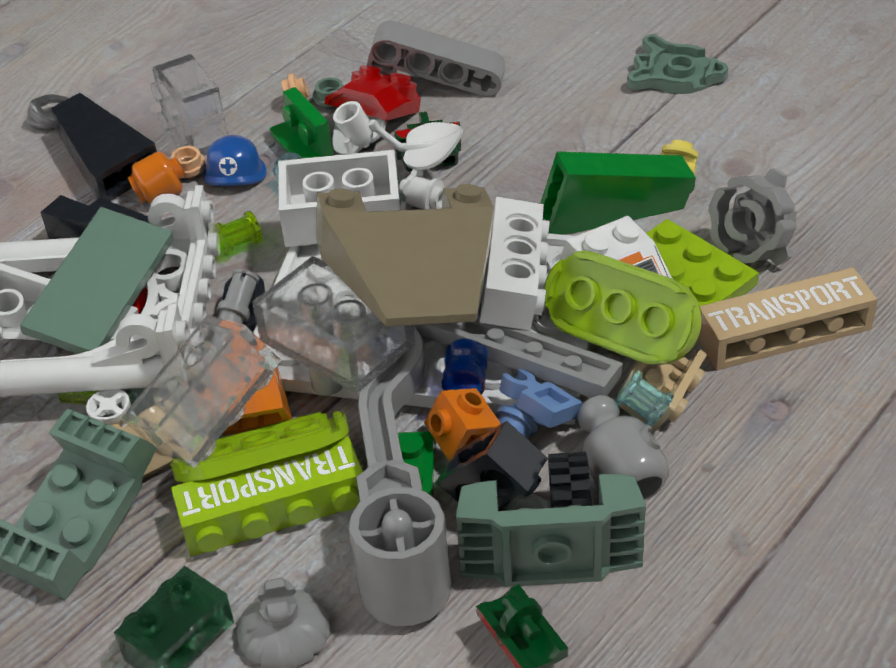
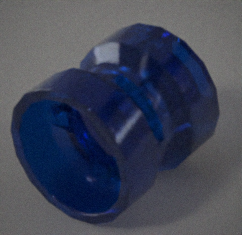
M472 339L453 341L448 345L445 352V369L442 373L441 381L442 389L445 391L477 388L482 395L486 385L485 370L488 366V351L486 347Z

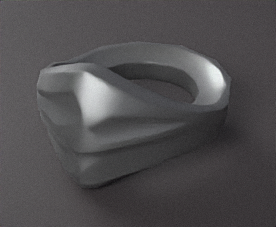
M47 94L31 100L27 109L29 125L38 129L57 128L53 114L44 112L41 107L49 103H61L69 98Z

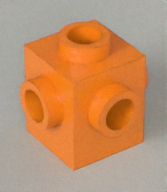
M477 388L441 391L424 421V424L449 461L457 450L501 424Z

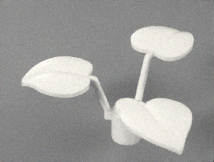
M356 101L342 104L333 115L335 121L333 148L337 154L358 153L363 147L367 148L369 143L382 137L397 150L405 152L404 162L409 168L417 170L433 168L444 161L454 150L463 135V129L456 124L434 122L412 129L407 135L406 143H400L385 131L387 124L385 120L366 115L361 105Z

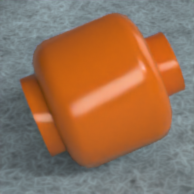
M159 151L132 165L131 171L133 175L129 176L128 180L141 203L147 201L151 204L159 195H179L182 192L183 185L180 179L186 177V174L177 157L169 159L165 153Z

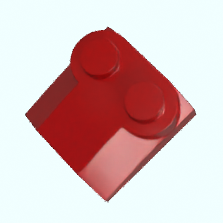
M361 65L359 70L352 71L351 82L326 96L324 104L339 107L346 102L356 101L361 105L366 115L387 121L419 112L421 98L416 92L417 84L411 82V76L401 73H391L388 76L380 74L381 69L378 67Z

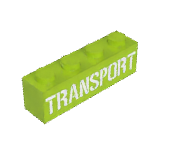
M349 435L337 442L313 451L206 480L189 481L172 486V494L190 557L205 552H213L222 547L248 539L260 538L265 534L295 525H303L312 520L338 512L352 510L360 502L356 477L363 473Z

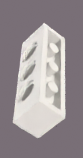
M496 197L479 323L531 331L534 314L542 315L546 290H544L547 273L545 263L548 252V243L546 241L549 231V221L543 220L544 204Z

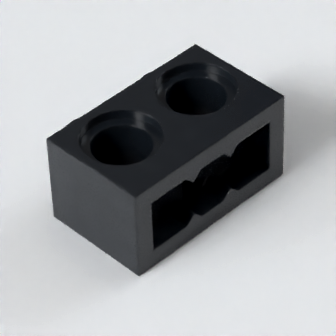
M505 421L457 450L436 483L459 502L462 486L485 481H496L498 511H501L511 500L519 496L525 499L536 490L542 479L538 474L548 458L513 425Z

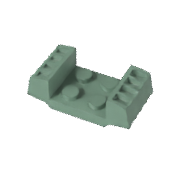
M68 408L49 432L53 439L63 448L60 456L17 524L13 525L0 519V571L63 600L67 599L84 573L93 569L141 490L143 475L157 449L156 446L138 436Z
M599 474L598 505H572L544 509L522 508L511 511H498L496 481H485L462 486L456 512L461 578L492 579L504 587H512L517 584L529 586L602 581L612 572L643 567L646 503L635 477L621 474Z

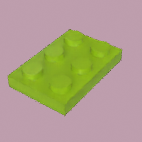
M669 219L664 220L646 233L654 241L672 279L686 285L695 295L699 306L745 295L758 285L759 272Z

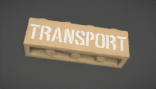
M852 267L700 306L702 323L698 341L715 369L721 370L872 330L878 299L855 268Z

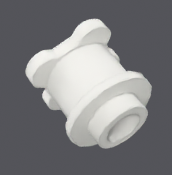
M413 168L411 174L406 179H403L399 185V193L402 200L401 210H411L412 206L420 209H442L444 182L439 178L432 180L422 178L423 171Z

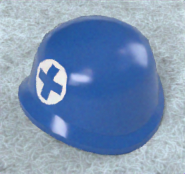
M228 135L217 139L209 146L206 153V169L203 173L204 183L212 186L248 185L263 181L267 171L255 145L250 139L239 135Z

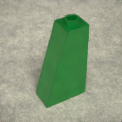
M557 151L540 204H544L543 220L549 221V234L568 235L595 229L626 216L636 220L685 208L689 195L695 188L696 177L682 155Z

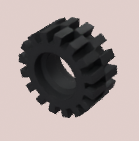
M586 451L548 454L551 508L572 505L592 506Z

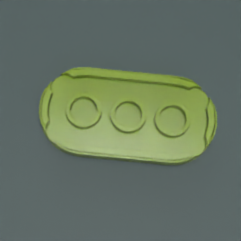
M591 251L571 253L573 255L568 256L565 260L561 259L550 270L544 285V290H546L544 303L545 307L549 308V313L552 316L550 319L553 324L562 332L639 362L653 365H666L680 360L693 348L699 337L702 323L699 303L693 292L686 285L675 279Z
M335 411L333 413L334 419H328L326 413H313L194 446V449L189 450L191 457L183 460L182 454H178L172 459L170 465L174 479L178 482L206 480L325 447L349 434L350 429L346 415Z

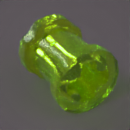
M250 210L244 212L243 217L226 224L216 223L213 225L214 233H218L220 237L221 250L227 256L233 254V249L254 242L259 244L263 242L260 225Z

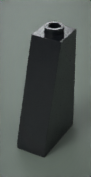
M78 93L51 108L59 137L96 199L100 197L112 201L131 190L132 186L128 177L133 175L131 171L132 165L157 152L155 142L82 93Z

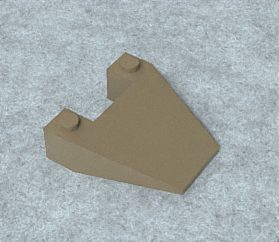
M462 184L457 188H443L442 209L366 212L360 191L352 192L348 189H334L329 193H317L316 240L321 259L385 326L475 322L490 252L494 206L485 188L472 184Z

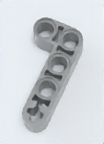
M385 21L378 26L367 61L368 66L380 68V74L390 76L391 73H397V70L482 96H493L499 92L505 71V60L495 51L396 21Z

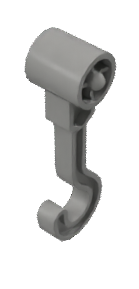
M357 311L335 318L321 327L309 342L307 354L309 374L313 391L322 396H330L338 393L343 388V373L348 364L363 357L385 359L383 363L370 373L360 388L358 408L368 468L356 477L360 502L351 514L349 533L359 594L365 610L377 621L392 626H413L430 620L442 611L451 592L445 516L438 501L422 491L418 467L403 461L395 422V415L399 409L414 395L424 380L425 358L423 339L414 325L385 326L372 311Z

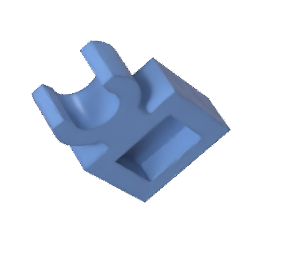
M522 368L518 369L516 378L507 373L502 376L499 387L500 392L507 397L518 399L517 407L532 416L536 423L552 428L578 418V411L582 402L550 381L540 384L535 381L532 373Z

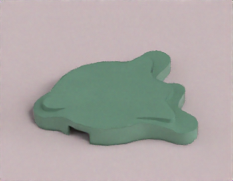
M649 34L642 40V49L647 54H637L634 57V67L636 70L627 76V86L632 90L651 88L669 93L689 94L704 90L713 84L726 80L728 77V66L714 57L711 59L705 57L706 50L704 48L689 44L671 43L658 35Z

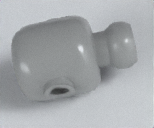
M598 395L588 399L579 408L578 421L581 428L590 433L585 439L582 451L587 453L591 489L599 495V474H621L635 477L644 500L657 494L669 476V467L660 444L656 442L651 433L652 427L645 425V423L635 417H619L620 412L617 403L606 395Z

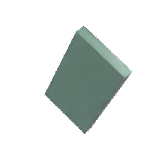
M100 207L21 322L20 329L22 334L76 354L93 350L108 343L173 242V232Z

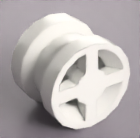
M100 390L93 394L87 402L88 416L110 426L120 424L122 428L136 421L135 415L131 410L129 396L123 390Z

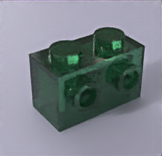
M184 566L171 579L165 580L158 587L156 593L137 611L127 615L121 625L114 631V635L124 661L134 668H189L234 623V618L227 593Z

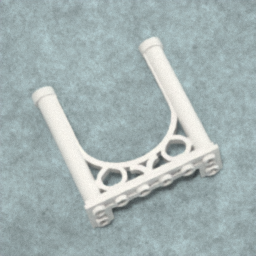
M195 185L194 191H188L186 201L174 194H162L157 196L151 203L148 221L153 225L172 231L174 240L145 284L148 296L141 314H132L125 317L119 324L115 339L87 352L61 357L0 360V396L168 386L169 392L177 393L179 399H186L188 397L190 382L197 379L196 354L202 352L201 328L207 326V309L205 304L210 303L212 300L210 279L216 278L215 256H220L221 252L219 234L213 233L211 224L214 223L212 200H206L203 185ZM165 212L174 215L173 217L161 220V216ZM80 237L0 242V263L27 272L57 271ZM179 267L176 272L171 274H158L165 268ZM180 289V293L172 292Z

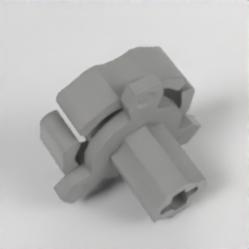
M772 168L764 177L760 175L732 177L728 180V187L718 188L714 191L708 212L711 217L710 236L718 249L727 254L733 253V258L742 263H756L770 259L776 266H779L793 257L788 244L796 230L797 211H795V205L784 189L787 181L785 173ZM749 187L750 190L735 197L734 206L732 209H729L730 200L737 192L736 188ZM733 239L758 249L754 252H739L741 247Z

